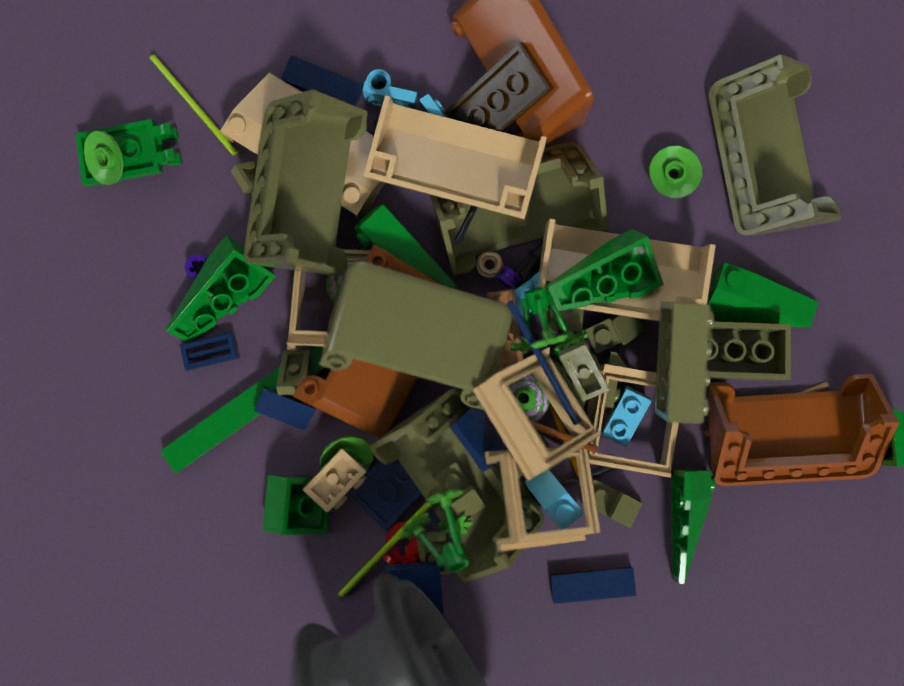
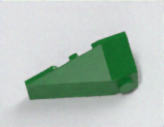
M384 205L371 208L354 228L359 233L356 236L357 239L366 248L369 246L373 248L374 245L380 247L441 285L453 289L457 287Z
M631 229L603 244L546 286L555 309L562 311L589 306L591 303L603 301L609 303L615 302L616 299L627 297L631 299L638 298L664 284L648 236Z
M226 235L209 255L165 328L166 332L187 343L191 342L215 326L216 321L227 313L233 314L238 310L237 307L248 299L254 300L260 296L276 277V274L269 267L247 263L244 259V245Z
M723 263L715 268L707 299V304L710 305V310L713 312V322L791 324V327L808 328L812 325L819 303L756 273L728 263Z
M671 469L672 579L679 584L685 583L711 502V492L715 491V478L711 475V470Z

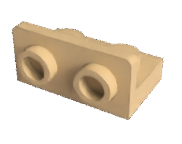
M341 448L303 488V491L327 513L332 508L337 510L346 501L347 497L345 494L351 487L357 489L366 479L364 474L367 472L366 467L358 463L346 450Z

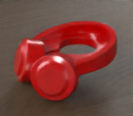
M398 522L390 527L386 535V543L406 522ZM414 535L406 545L405 555L399 554V546L395 544L385 554V561L388 564L416 563L420 559L419 552L417 551L416 536Z

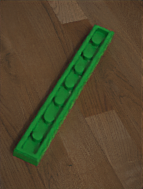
M308 346L304 349L311 352V376H316L327 368L320 365L324 346ZM280 367L163 448L160 452L174 473H179L261 415V413L254 411L264 385L277 390L276 386Z

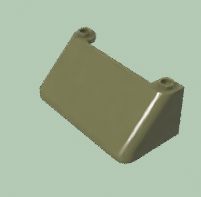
M782 54L718 80L709 91V101L734 226L740 234L745 236L841 220L836 200L827 196L819 198L814 196L794 98L806 93L811 86L810 67L808 64Z
M315 90L280 98L269 103L264 114L244 246V259L247 263L258 266L344 276L347 266L346 253L343 249L335 247L350 141L359 139L365 133L368 111Z
M565 142L544 149L525 219L478 207L461 244L455 243L454 240L471 205L430 195L453 276L470 272L476 266L475 257L486 251H497L543 238L545 226L549 219H555L556 225L609 232L603 176L584 147L578 142Z
M354 262L347 268L330 315L320 365L333 370H342L348 368L353 359L461 388V401L469 407L483 410L484 408L473 389L497 373L512 322V313L507 305L367 262Z
M451 389L369 445V448L375 457L384 464H390L398 459L426 500L436 493H443L432 476L453 461L457 463L486 506L467 519L471 520L473 524L465 527L468 531L467 534L460 535L469 564L456 573L465 583L510 568L525 548L498 552L496 540L510 538L501 466L498 463H494L489 470L482 472L449 427L469 407L461 401V392ZM518 478L525 533H537L544 523L543 512L522 480ZM440 502L435 503L432 509L441 522L447 521L445 509L441 507ZM451 506L452 514L456 519L458 515Z

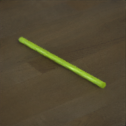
M155 54L151 55V61L233 156L236 155L238 151L220 132Z
M426 502L405 525L412 524L414 516L419 518L434 504L431 505L430 502ZM402 528L338 593L340 597L344 598L400 540V535L403 532Z

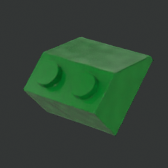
M268 475L263 531L278 535L327 534L329 512L327 513L303 491V488L313 477Z

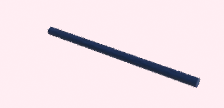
M513 301L507 303V306L531 347L536 342ZM531 347L573 425L579 424L578 417L539 348Z

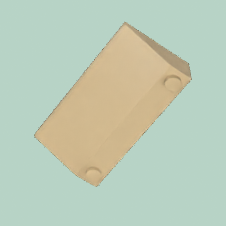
M268 73L233 109L220 132L230 142L236 141L258 155L264 114L269 103L273 100L302 92ZM367 131L359 139L350 141L341 203L342 207L352 212L360 221L366 215L385 182L363 176L374 138Z
M385 95L363 176L525 219L547 137L541 136L540 141H534L396 105L390 96Z
M549 219L544 232L538 287H546L548 292L547 284L620 234L556 225L555 219ZM649 239L663 280V286L638 298L631 299L627 297L616 299L615 302L591 303L589 306L576 309L660 321L661 301L707 304L716 245L709 244L704 247H696Z

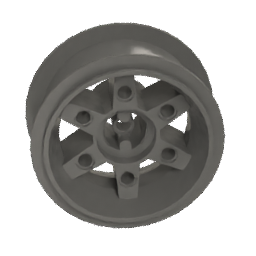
M384 573L376 579L374 590L378 612L364 626L350 635L340 638L323 625L308 623L300 628L294 637L291 664L292 686H487L468 651L437 607L413 583L407 580H399L391 574Z

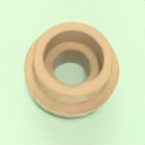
M486 251L478 257L476 268L483 277L494 278L497 273L500 274L502 271L503 261L496 252ZM486 261H492L495 267L489 270L485 268L484 264Z

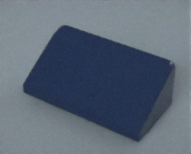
M265 385L254 409L255 412L302 430H306L316 410L315 407L291 395H278L276 389Z

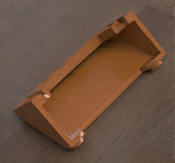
M467 0L453 14V21L451 22L453 32L457 37L461 36L464 40H469L486 72L519 42H524L554 87V89L515 121L518 132L515 136L534 141H540L541 136L547 137L546 145L584 125L594 102L592 91L539 0Z
M375 245L367 257V263L440 284L388 251ZM353 359L351 365L346 369H332L326 380L314 375L304 378L293 396L370 435L381 437L393 428L419 377Z
M860 374L848 377L842 384L840 391L735 397V390L731 384L715 382L709 383L706 392L712 475L715 478L716 484L720 486L849 480L871 477L880 469L899 424L895 413L873 374Z

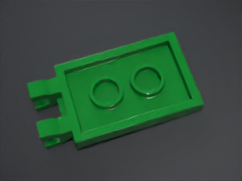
M148 119L75 134L81 181L85 187L103 185L95 180L89 172L84 156L85 140L90 133L97 130L105 131L111 135L119 145L124 165L119 181L163 173L162 165L175 166L183 164L181 154L176 153L174 148L163 149L162 140L179 139L178 129L176 127L172 128L170 122L156 126L154 120Z

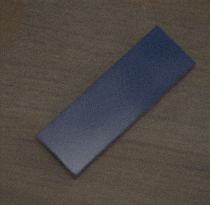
M293 55L290 56L281 76V80L291 86L304 91L315 90L355 107L362 95L364 84Z
M632 566L550 574L554 604L637 596Z

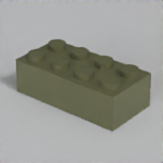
M660 302L655 413L667 422L703 423L704 415L708 413V399L705 398V386H708L710 383V371L706 369L707 357H710L712 351L711 340H708V330L713 325V312L708 304Z
M713 322L712 327L708 330V340H711L712 351L710 357H707L706 369L710 371V379L778 382L791 380V324Z

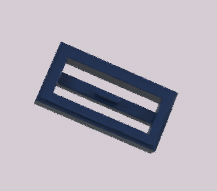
M234 332L180 344L185 371L240 359L237 352V343L234 339ZM224 340L229 342L227 345L190 354L187 351L188 349ZM228 350L231 351V354L190 364L191 359Z

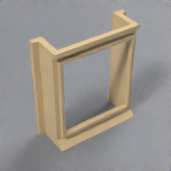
M344 250L347 262H366L371 252L368 250ZM294 270L287 340L288 351H299V346H324L326 331H301L306 272Z
M550 347L541 352L578 417L579 424L573 425L535 354L496 373L483 384L473 389L527 480L554 466L601 435L600 431H595L550 359ZM530 373L534 375L570 435L575 437L550 454L507 386Z
M608 364L600 365L607 385L609 384V379L656 387L657 373ZM607 392L588 399L586 416L595 431H600V433ZM679 422L666 423L660 464L599 454L587 450L589 463L671 477ZM600 436L589 443L598 446Z
M552 447L546 449L550 454L559 447ZM578 449L566 457L576 456L587 527L532 534L525 533L516 460L509 450L485 452L486 464L500 463L510 532V538L496 540L498 552L586 540V534L600 533L587 449Z

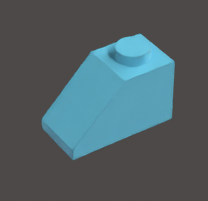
M549 469L530 480L526 478L523 481L561 530H565L584 514L579 505Z

